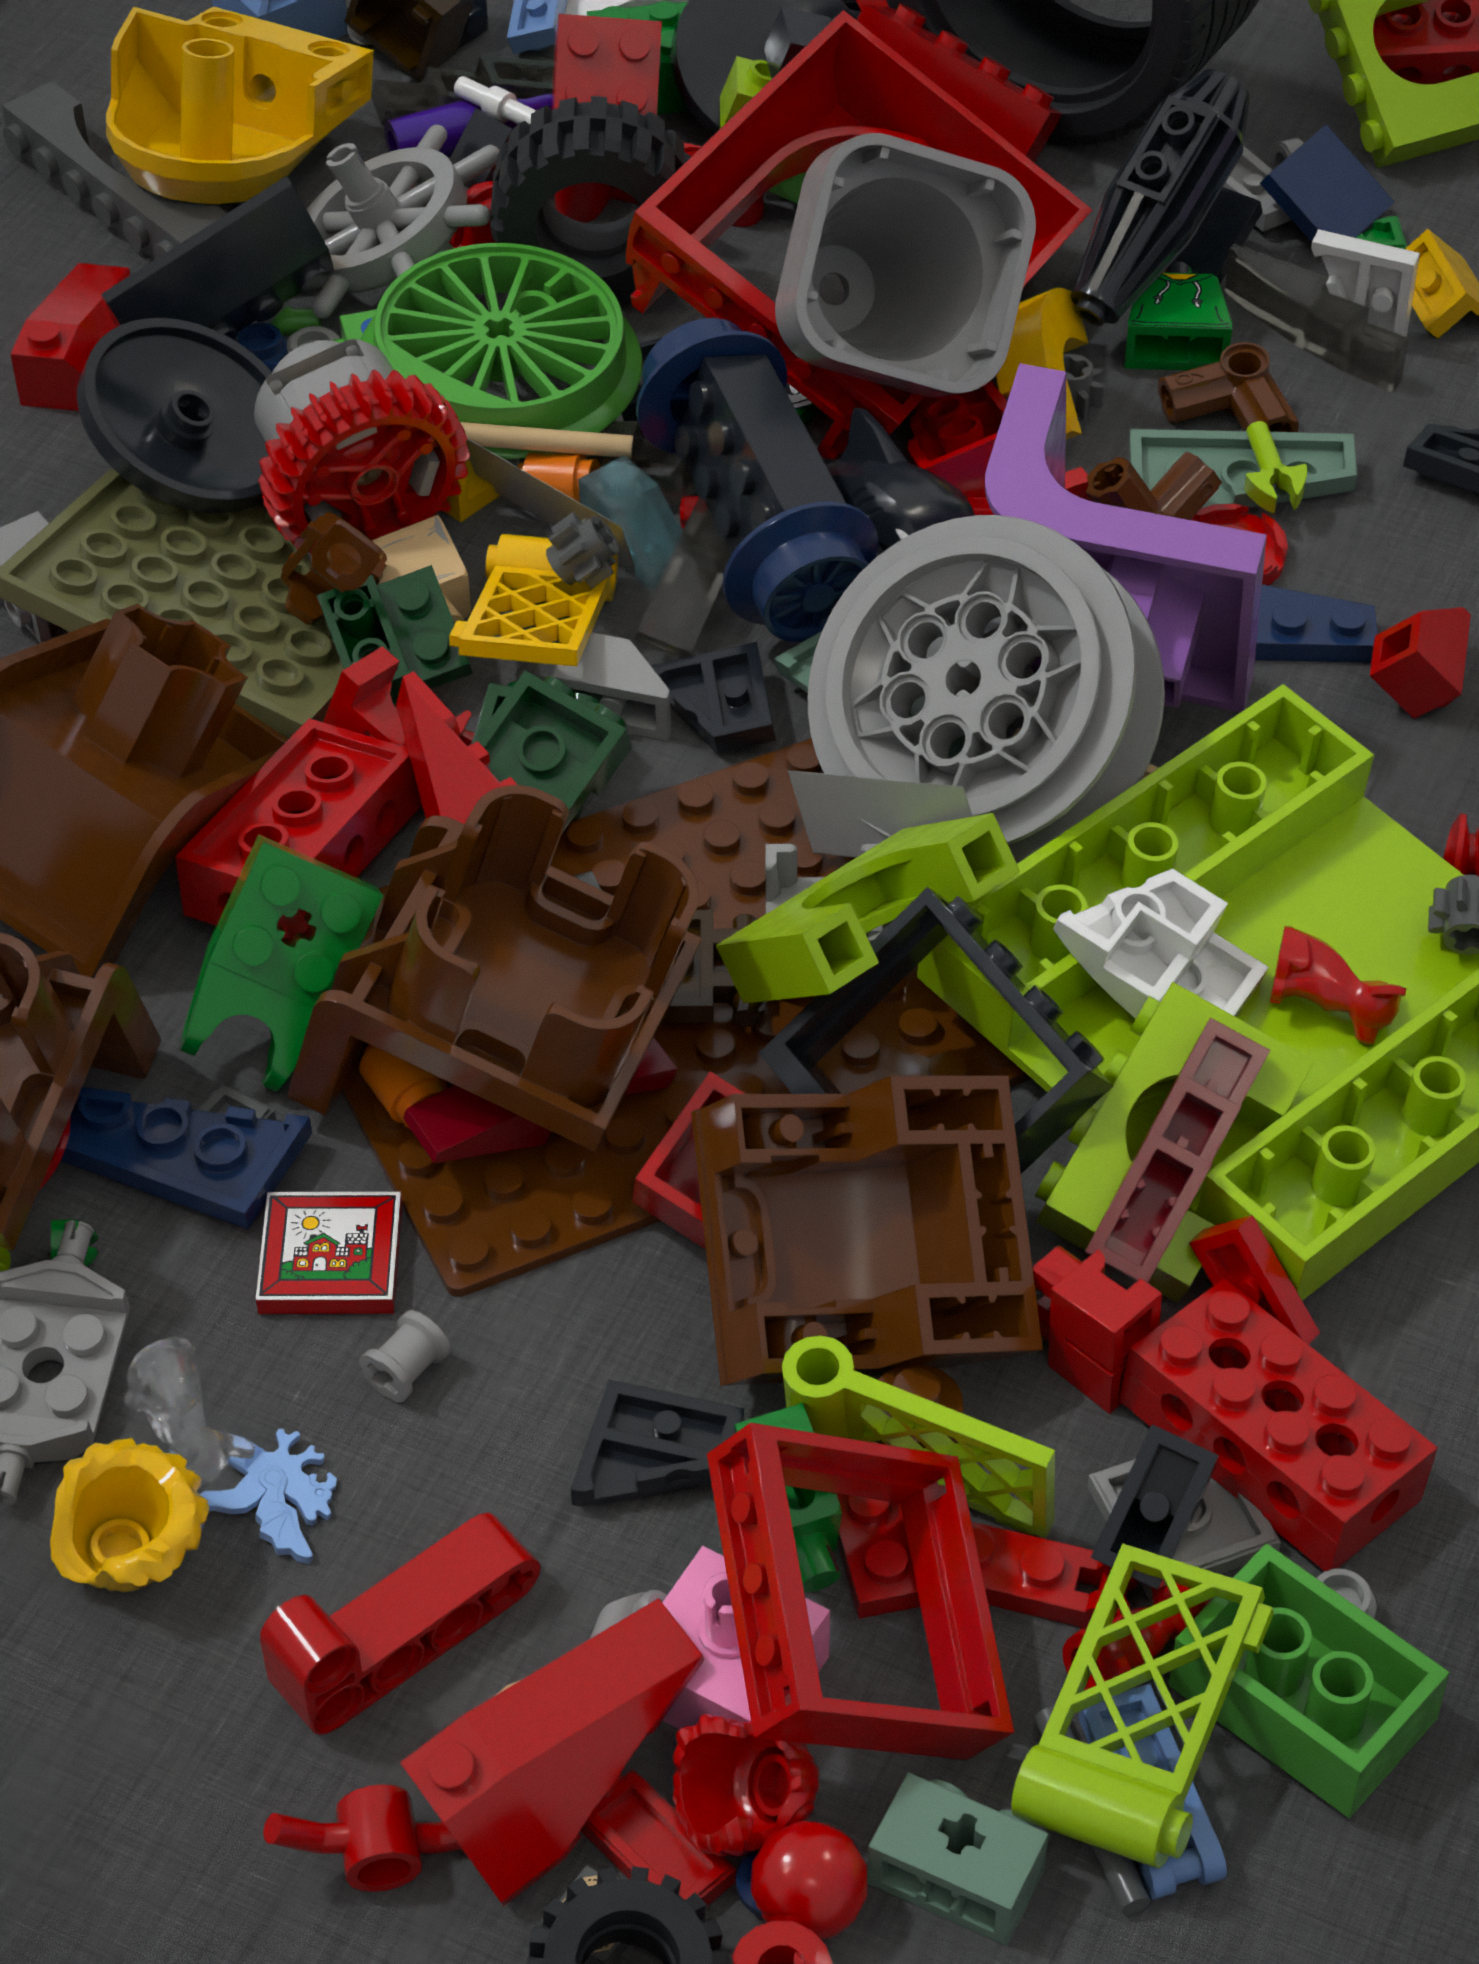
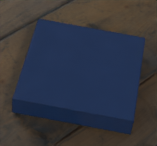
M1324 125L1260 182V185L1311 242L1318 229L1356 238L1395 202L1327 125Z

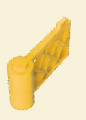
M502 534L498 545L490 544L486 555V577L488 580L468 621H456L449 635V646L459 647V655L577 667L604 602H611L613 600L618 575V553L612 556L616 561L611 566L614 573L591 589L585 580L580 584L576 582L573 585H569L555 573L546 556V549L552 545L549 538ZM543 601H546V602H547V603H543V604H539V605H534V604H536V603H540V602H543ZM510 610L513 611V612L506 613V614H502V615L499 614V613L506 612V611H510ZM566 616H569V617H570V618H567V619L558 620L559 618H562V617H566ZM533 625L536 626V627H534V628H530V629H526V630L522 629V628H526V627L533 626Z

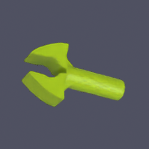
M1262 421L1253 422L1248 426L1246 434L1260 472L1246 473L1244 491L1256 504L1274 514L1277 495L1272 485L1277 484L1280 489L1287 491L1290 495L1293 510H1296L1304 494L1307 465L1301 464L1288 467L1282 464L1268 425Z

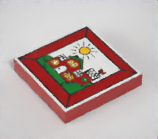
M267 1192L256 1291L258 1314H394L403 1207L401 1192Z

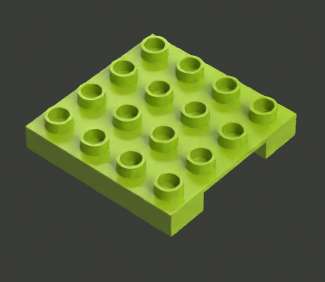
M1282 684L1017 864L1020 870L1019 873L977 900L967 903L983 920L984 923L977 931L987 943L990 944L994 939H997L1023 965V968L1016 974L1029 990L1035 984L1038 985L1062 1009L1064 1013L1056 1021L1067 1034L1071 1036L1075 1031L1080 1032L1102 1054L1104 1061L1097 1068L1103 1075L1116 1052L1120 1050L1130 1056L1141 1036L1130 1031L1135 1018L1087 973L1055 933L1053 928L1059 916L1069 910L1073 914H1077L1103 903L1108 894L1126 887H1140L1148 878L1170 869L1176 870L1228 903L1214 933L1269 967L1263 980L1236 1017L1315 1062L1286 1114L1266 1129L1260 1131L1243 1120L1235 1118L1188 1210L1214 1225L1253 1215L1303 1301L1479 1163V954L1462 955L1444 947L1443 933L1435 934L1428 931L1429 907L1433 905L1434 889L1436 887L1445 889L1450 880L1463 874L1364 797L1374 754L1286 685ZM1284 926H1292L1331 945L1345 959L1360 981L1379 980L1407 988L1406 995L1401 997L1397 1016L1391 1025L1378 1031L1374 1044L1366 1045L1360 1043L1355 1038L1353 1023L1348 1012L1324 1011L1314 1002L1295 995L1284 998L1279 1004L1270 1002ZM949 934L918 964L917 978L1045 1091L1049 1092L1068 1073L1066 1068ZM1109 1091L1092 1106L1093 1109L1099 1111ZM1167 1095L1158 1096L1144 1102L1128 1116L1126 1146L1131 1162Z

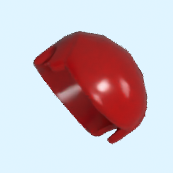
M798 1821L767 1837L752 1862L751 1893L766 1923L771 1921H794L811 1929L821 1940L836 1937L855 1922L867 1899V1865L854 1841L841 1830L825 1823Z

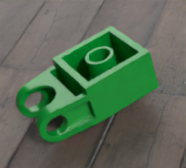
M258 834L205 950L206 954L184 1024L179 1051L195 1056L202 1043L212 1035L215 1028L225 1019L236 1015L256 1017L268 1026L271 1034L267 1066L261 1082L267 1089L274 1092L278 1091L296 1067L314 1005L323 992L331 990L339 962L343 955L360 948L384 895L374 885ZM298 909L305 910L307 913L304 919L309 924L308 929L304 933H296L293 938L283 937L286 932L282 926L278 925L281 916L293 917Z

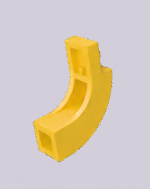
M1061 287L1053 288L1019 303L1008 354L1003 366L996 374L999 391L1003 396L1009 398L1019 363L1065 371L1064 353L1089 343L1083 320L1075 312L1076 304L1070 296L1072 291ZM1066 377L1067 440L1082 434Z

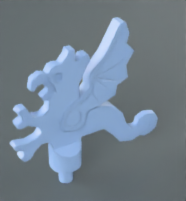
M278 1429L276 1432L278 1449L274 1452H266L244 1437H240L234 1442L225 1435H221L215 1446L227 1453L226 1464L246 1476L234 1489L202 1492L200 1495L208 1500L209 1511L241 1514L247 1513L259 1504L255 1521L261 1526L259 1538L272 1543L277 1556L291 1555L297 1562L310 1564L313 1561V1553L300 1530L297 1511L286 1504L285 1499L298 1507L306 1525L313 1526L316 1523L317 1516L327 1521L331 1518L332 1512L328 1504L332 1500V1492L336 1490L337 1478L329 1472L327 1473L326 1483H319L316 1481L317 1474H310L308 1476L302 1471V1468L307 1464L321 1465L324 1462V1453H316L315 1446L310 1445L301 1454L289 1455L291 1446L300 1440V1433L298 1431L288 1435L284 1429Z

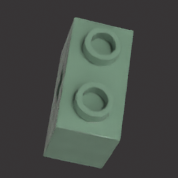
M907 1772L868 1846L867 1884L1008 1946L1045 1871L1049 1833L1038 1829L1032 1823L1012 1816L1011 1810L996 1811L967 1798L958 1787L949 1782L939 1779L928 1781Z

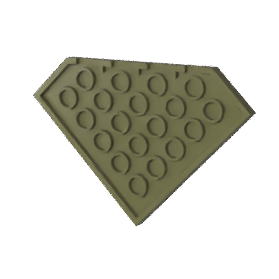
M111 468L0 566V598L68 632L107 618L111 620L116 611L137 603L150 612L170 620L189 621L192 619L231 645L226 656L227 660L238 671L248 677L235 704L287 738H290L309 718L320 722L324 720L342 670H344L324 615L313 624L306 625L285 609L289 588L280 577L282 574L281 568L291 553H296L297 549L292 545L291 541H286L284 536L280 534L265 508L264 502L246 510L231 513L191 511L165 503L148 495ZM308 553L294 569L303 575L307 574L312 566Z

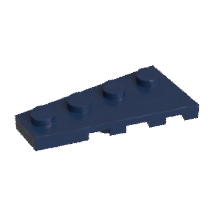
M1262 585L1255 660L1371 663L1375 635L1378 634L1374 605Z
M82 1087L71 1112L69 1139L61 1161L249 1229L266 1204L267 1192H274L312 1135L310 1117L287 1114L285 1121L257 1118L254 1109L228 1106L226 1114L194 1110L192 1109L191 1102L186 1100L165 1098L163 1103L148 1104L133 1102L130 1093Z

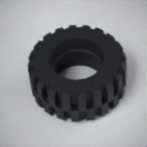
M591 96V102L578 103L577 97L559 101V108L551 110L548 105L531 113L530 124L522 121L510 132L509 141L501 146L497 155L496 169L493 173L490 227L492 238L497 243L530 245L565 255L597 274L612 290L617 301L623 300L625 305L632 303L630 295L636 290L632 265L626 264V247L629 228L635 211L614 222L590 224L566 217L558 212L548 202V199L560 190L572 185L601 183L626 192L641 206L691 156L684 152V143L675 131L670 129L665 132V121L649 111L645 116L638 113V105L621 100L620 105L607 103V97Z

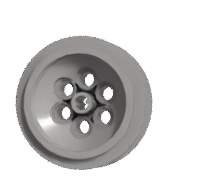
M974 515L955 518L926 527L895 543L863 569L844 591L821 632L810 669L808 685L810 733L816 756L824 774L964 787L972 816L994 813L1012 855L1018 864L1142 779L1151 761L1162 724L1165 699L1164 672L1155 635L1135 599L1120 582L1106 572L1074 541L1056 530L1017 517ZM1001 617V623L997 631L991 636L983 638L987 624L992 619ZM943 637L942 646L939 651L932 657L927 658L926 654L930 644L937 638ZM1042 656V662L1037 672L1028 678H1024L1023 673L1026 665L1032 659ZM925 696L922 710L917 715L909 718L911 705L916 699ZM1024 716L1023 727L1019 733L1012 738L1006 739L1008 726L1017 717ZM965 735V745L962 751L949 759L948 753L951 744L957 738ZM861 819L863 822H865L881 834L888 837L892 836L886 833L885 831Z

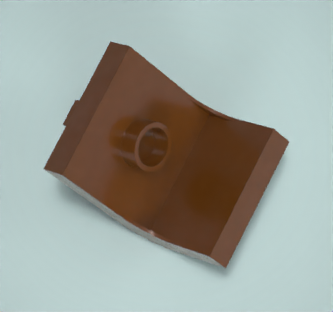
M138 603L116 611L111 620L108 618L0 658V920L48 953L57 950L70 953L81 975L95 978L97 972L105 963H116L153 889L175 856L288 740V738L235 704L248 677L238 671L227 660L226 656L231 645L192 619L189 621L170 620L150 612Z

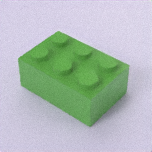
M1266 1543L1233 1578L1262 1587L1265 1594L1263 1604L1272 1607L1274 1614L1259 1652L1255 1653L1244 1650L1216 1721L1350 1819L1438 1719L1450 1672ZM1215 1596L1194 1618L1202 1638L1232 1625L1240 1604ZM1187 1627L1176 1637L1174 1650L1194 1642ZM1223 1648L1210 1653L1215 1664H1217ZM1202 1657L1170 1672L1169 1686L1188 1700L1204 1693L1211 1679Z

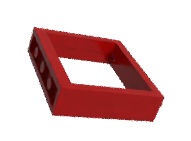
M749 1423L707 1453L754 1738L968 1760L1015 1733L958 1456L757 1423ZM944 1477L945 1486L938 1485L937 1481ZM785 1486L901 1504L941 1710L825 1698L822 1696Z

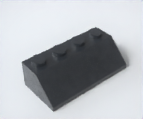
M285 176L102 293L101 296L115 328L140 319L170 318L208 327L235 340L238 332L255 321L264 322L271 319L282 309L283 304L300 292L309 293L319 288L328 279L329 274L334 271V266L329 248L293 184Z

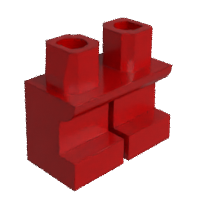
M1057 1246L1033 1267L1035 1288L1045 1294L1037 1301L1041 1336L1049 1341L1048 1366L1110 1414L1122 1404L1118 1400L1130 1347L1160 1325L1162 1292L1141 1278L1127 1290L1105 1275V1257L1099 1249L1085 1261L1081 1262L1064 1248Z

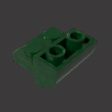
M432 565L376 585L373 575H370L366 582L357 589L345 590L341 593L335 588L317 595L344 669L382 646L400 661L392 680L390 692L392 703L395 707L403 676L413 671L430 689L473 674L467 656L459 655V647L449 646V635L455 624Z

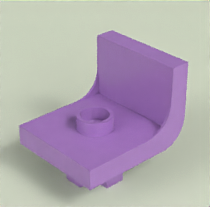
M1019 363L985 473V493L993 514L1033 521L1056 530L1086 551L1130 593L1145 614L1156 638L1164 672L1165 706L1179 708L1180 702L1186 701L1231 711H1244L1254 676L1267 534L1096 503L1082 499L1065 489L1066 372ZM1042 656L1036 657L1031 665L1034 672H1037L1040 668Z

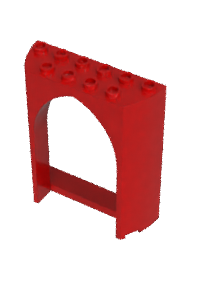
M844 10L635 211L630 224L626 247V264L632 265L636 290L630 297L633 307L642 314L670 288L706 318L728 320L739 326L742 331L759 334L777 346L786 362L787 383L834 420L833 425L817 448L822 458L831 460L835 459L839 453H844L848 445L853 408L866 409L890 435L925 396L810 365L798 358L787 347L777 327L775 302L708 249L758 198L783 180L807 172L813 161L825 150L868 133L891 135L997 167L1006 171L1020 182L1028 193L1035 212L1036 231L1023 287L1093 211Z

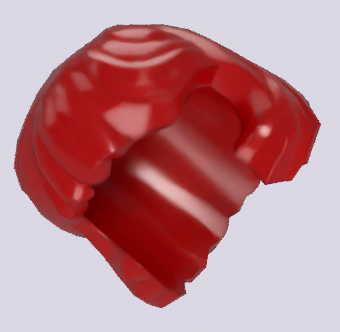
M712 1714L700 1715L697 1724L683 1727L675 1734L678 1744L673 1754V1762L677 1770L673 1775L674 1793L672 1799L676 1804L675 1811L680 1823L684 1826L690 1840L696 1844L703 1854H716L719 1857L743 1856L751 1851L760 1850L769 1835L792 1823L807 1821L813 1812L816 1795L820 1789V1772L814 1762V1757L808 1751L806 1743L754 1738L751 1721L739 1722Z

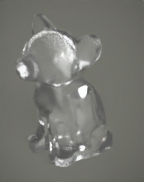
M174 1336L149 1344L135 1355L128 1369L126 1379L129 1391L123 1399L129 1411H144L156 1436L170 1446L168 1453L179 1454L187 1460L186 1469L195 1472L201 1477V1488L203 1483L211 1482L219 1477L227 1467L230 1457L252 1458L255 1446L243 1437L221 1432L206 1425L199 1367L194 1359L196 1350L186 1339Z

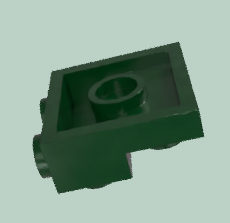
M526 670L474 741V743L478 741L490 754L488 766L499 782L511 777L518 785L542 790L559 798L566 804L569 815L563 832L591 792L597 796L600 795L632 749L626 729L627 724L618 714L602 705H597L592 709L576 700V694L560 680L547 676L543 681Z

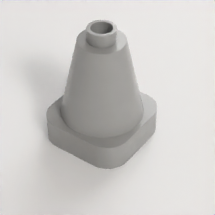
M868 133L859 135L825 150L813 161L804 177L776 296L775 316L783 341L798 358L810 365L925 397H944L973 391L984 386L1000 371L1007 357L1032 251L1036 219L1033 204L1028 193L1016 178L1002 169L887 134ZM826 274H835L842 281L844 299L838 305L826 303L819 294V283Z

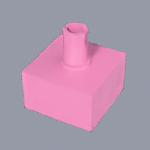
M702 1546L662 1602L705 1659L662 1720L679 1730L686 1726H694L699 1722L700 1715L703 1714L719 1715L739 1722L751 1721L724 1556ZM805 1597L819 1673L829 1658L830 1610Z

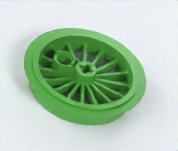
M484 243L467 245L437 253L416 263L398 276L387 288L378 304L375 316L369 322L361 337V341L370 343L382 351L394 370H397L404 379L410 375H416L423 384L431 383L440 395H443L446 401L448 400L460 422L599 433L614 422L630 404L638 389L642 374V352L638 338L632 326L622 314L620 305L609 286L592 270L565 255L523 244ZM485 293L488 310L474 296L475 294ZM496 293H509L503 310L500 311ZM402 332L412 333V334L400 335ZM602 339L604 344L591 342L587 340ZM574 362L596 365V367L588 370ZM542 371L572 386L565 390H558ZM474 372H478L473 387L463 383ZM521 375L541 398L525 402L519 401L514 379ZM490 381L504 383L507 400L486 392ZM483 447L503 459L526 458L529 452H545Z

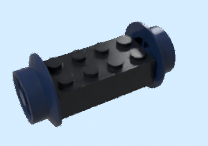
M704 318L685 323L662 337L651 349L644 362L642 370L643 386L636 406L639 427L652 445L665 452L677 454L680 459L684 460L694 480L697 495L704 500L712 515L716 532L720 538L724 539L731 553L723 574L722 585L724 596L733 612L746 621L766 625L769 632L779 639L790 642H803L823 630L833 608L844 591L858 574L876 558L879 547L876 528L868 515L859 508L846 504L785 391L787 367L777 346L759 334L742 331L739 326L725 319Z

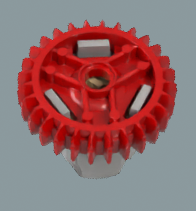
M348 339L342 343L320 340L304 344L288 353L277 364L272 374L264 381L257 395L254 419L265 440V447L269 455L259 461L262 475L258 482L263 493L262 499L280 534L284 536L286 541H291L297 550L305 540L300 536L311 521H315L320 515L323 516L327 512L339 516L370 540H374L434 517L437 511L449 512L451 506L447 496L460 495L462 492L458 480L466 478L469 474L465 462L468 461L471 455L466 444L468 438L454 409L431 383L423 384L416 375H410L404 379L397 370H394L384 353L370 343L358 339ZM314 545L311 547L308 553L311 554Z

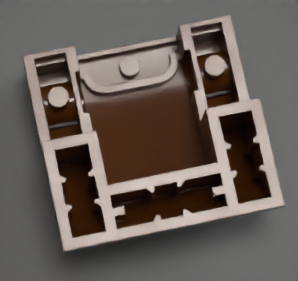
M890 1075L849 1094H732L702 1109L691 1112L720 1386L784 1383L782 1363L785 1353L794 1343L806 1337L819 1335L834 1338L844 1344L852 1355L854 1371L867 1376L884 1375L888 1370L902 1366L925 1364L938 1369L1008 1358L1043 1350L1008 1076Z

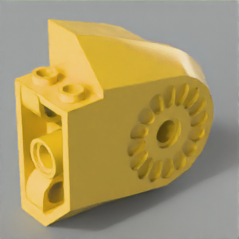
M214 6L188 21L133 7L116 35L111 48V100L106 112V137L115 155L133 181L151 193L172 200L201 204H226L248 201L285 176H288L330 132L371 99L373 50Z

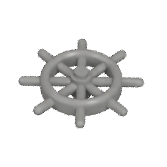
M437 124L427 130L417 147L391 151L365 162L353 143L342 144L332 150L327 156L328 161H326V165L332 170L337 179L325 188L307 208L309 215L329 248L334 266V271L329 274L328 279L321 285L323 289L313 302V313L318 318H328L345 293H360L391 284L411 266L437 254L449 242L459 227L486 225L491 218L490 210L487 206L481 204L467 205V191L464 183L495 166L500 150L494 145H487L453 165L449 158L439 151L447 139V131L443 126Z

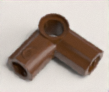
M1234 343L1222 352L1219 362L1158 378V394L1162 404V411L1169 424L1224 410L1236 416L1244 431L1247 430L1250 424L1256 421L1265 422L1270 432H1298L1299 429L1298 419L1269 373L1270 358L1268 352L1255 343Z
M1186 451L1159 482L1149 490L1133 465L1122 457H1116L1112 461L1099 463L1086 477L1088 480L1086 494L1092 502L1191 520L1219 489L1222 482L1215 471L1208 467L1198 456Z

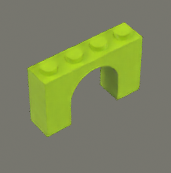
M1308 0L1311 10L1316 14L1318 13L1325 31L1324 41L1327 53L1333 60H1336L1342 75L1344 97L1347 103L1354 107L1361 125L1360 136L1362 144L1366 151L1372 153L1377 168L1479 140V72L1437 84H1418L1396 75L1386 66L1377 52L1373 38V24L1376 17L1387 12L1431 0Z
M994 813L903 828L723 940L716 947L743 1004L831 994L879 963L866 933L894 920L927 887L950 902L957 896H960L966 902H973L1019 873L1020 870Z
M1172 981L1161 1002L1149 995L1131 1026L1130 1031L1141 1036L1131 1055L1128 1056L1118 1050L1105 1071L1104 1076L1111 1082L1113 1087L1109 1090L1099 1111L1091 1107L1077 1120L1067 1140L1078 1147L1068 1165L1064 1166L1054 1160L1034 1195L1046 1202L1036 1223L1086 1250L1131 1164L1126 1146L1128 1116L1144 1102L1158 1096L1168 1095L1210 1017L1271 1050L1236 1116L1260 1131H1263L1286 1114L1315 1061ZM1187 1210L1148 1283L1162 1292V1295L1178 1303L1191 1286L1202 1266L1189 1242L1203 1229L1216 1225Z

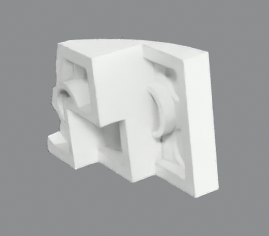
M1174 869L1148 878L1140 887H1126L1108 894L1103 903L1077 914H1073L1071 910L1066 911L1059 916L1053 928L1069 952L1087 973L1135 1019L1149 995L1160 1002L1162 1001L1172 981L1236 1017L1259 986L1269 968L1214 933L1228 903Z

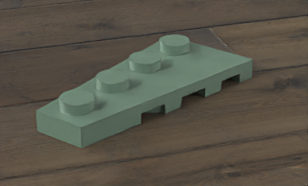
M1130 429L1128 442L1129 462L1133 465L1149 490L1159 482L1187 451L1198 456L1208 467L1213 469L1222 482L1219 489L1202 508L1214 504H1238L1249 508L1259 506L1244 491L1246 473L1260 472L1246 431ZM1270 432L1282 464L1288 467L1301 464L1307 465V477L1302 499L1354 491L1357 478L1354 434ZM1277 484L1272 485L1277 495L1276 503L1290 501V495L1287 491L1280 489Z

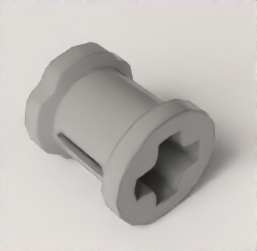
M414 1310L406 1311L398 1319V1330L378 1350L368 1349L359 1359L362 1373L370 1385L381 1395L397 1403L404 1402L412 1394V1383L431 1363H442L451 1353L450 1343L439 1326L427 1316Z

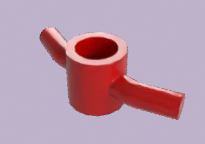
M387 1784L366 1786L345 1795L336 1806L337 1823H320L272 1813L267 1818L263 1829L264 1840L268 1844L317 1854H342L345 1877L348 1884L360 1891L369 1892L391 1890L414 1880L422 1868L420 1853H444L462 1849L442 1821L415 1822L412 1800L407 1790L399 1786Z

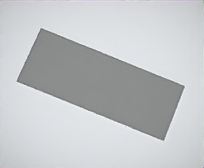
M469 439L466 441L471 455L469 459L476 476L493 484L497 494L553 526L572 512L576 514L580 521L585 517L587 519L592 516L599 517L610 528L618 542V563L638 574L620 525Z
M788 770L813 853L858 857L860 856L863 844H879L889 838L862 820L893 835L903 828L972 817L965 789L962 786Z

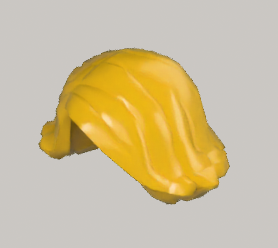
M133 1438L114 1440L109 1444L94 1443L85 1450L82 1458L70 1459L63 1467L64 1478L56 1491L54 1520L50 1537L51 1560L61 1576L77 1583H86L97 1588H106L108 1591L117 1590L122 1593L138 1590L154 1581L160 1583L170 1577L173 1571L182 1565L186 1551L197 1550L200 1544L201 1525L205 1524L209 1513L208 1500L197 1493L201 1486V1477L195 1472L186 1469L187 1460L181 1455L164 1453L159 1446L145 1443L136 1445Z

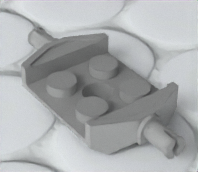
M75 1220L65 1223L57 1256L52 1260H44L0 1272V1504H2L3 1496H5L4 1501L6 1505L16 1503L24 1468L33 1469L35 1462L74 1459L85 1452L94 1442L131 1307L124 1289L83 1264L94 1230L90 1225L81 1221L78 1223L77 1230H75ZM53 1360L63 1365L61 1373L49 1382L35 1383L28 1380L31 1369L43 1361Z

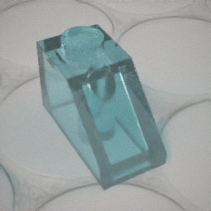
M622 456L578 479L580 503L622 527L635 566H625L624 568L649 590L695 566V557L659 485L627 457Z

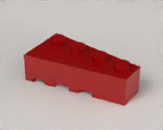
M868 4L864 5L856 19L860 24L1035 163L1063 114L1050 106L1054 99L1050 94L1030 83H1027L1024 89L1008 80L1011 73L1008 68L986 56L982 62L974 59L965 53L969 46L966 42L945 30H942L940 35L937 36L923 27L926 18L906 5L899 4L897 10Z

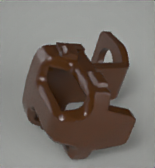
M327 512L323 516L320 515L315 521H311L300 536L305 540L296 553H291L281 568L282 574L280 576L289 588L285 609L306 625H311L324 615L317 595L334 588L341 593L345 590L357 589L366 582L370 575H373L377 585L382 579V573L387 566L385 564L387 556L377 544L339 516ZM314 545L311 552V570L304 575L296 572L294 569Z

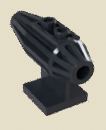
M1207 69L1157 105L1105 192L1071 292V299L1076 304L1075 312L1084 321L1095 326H1102L1104 323H1117L1120 317L1172 262L1187 264L1191 268L1192 273L1212 274L1218 277L1221 284L1263 212L1259 200L1223 187L1243 153L1250 99L1245 86L1234 77L1219 70Z

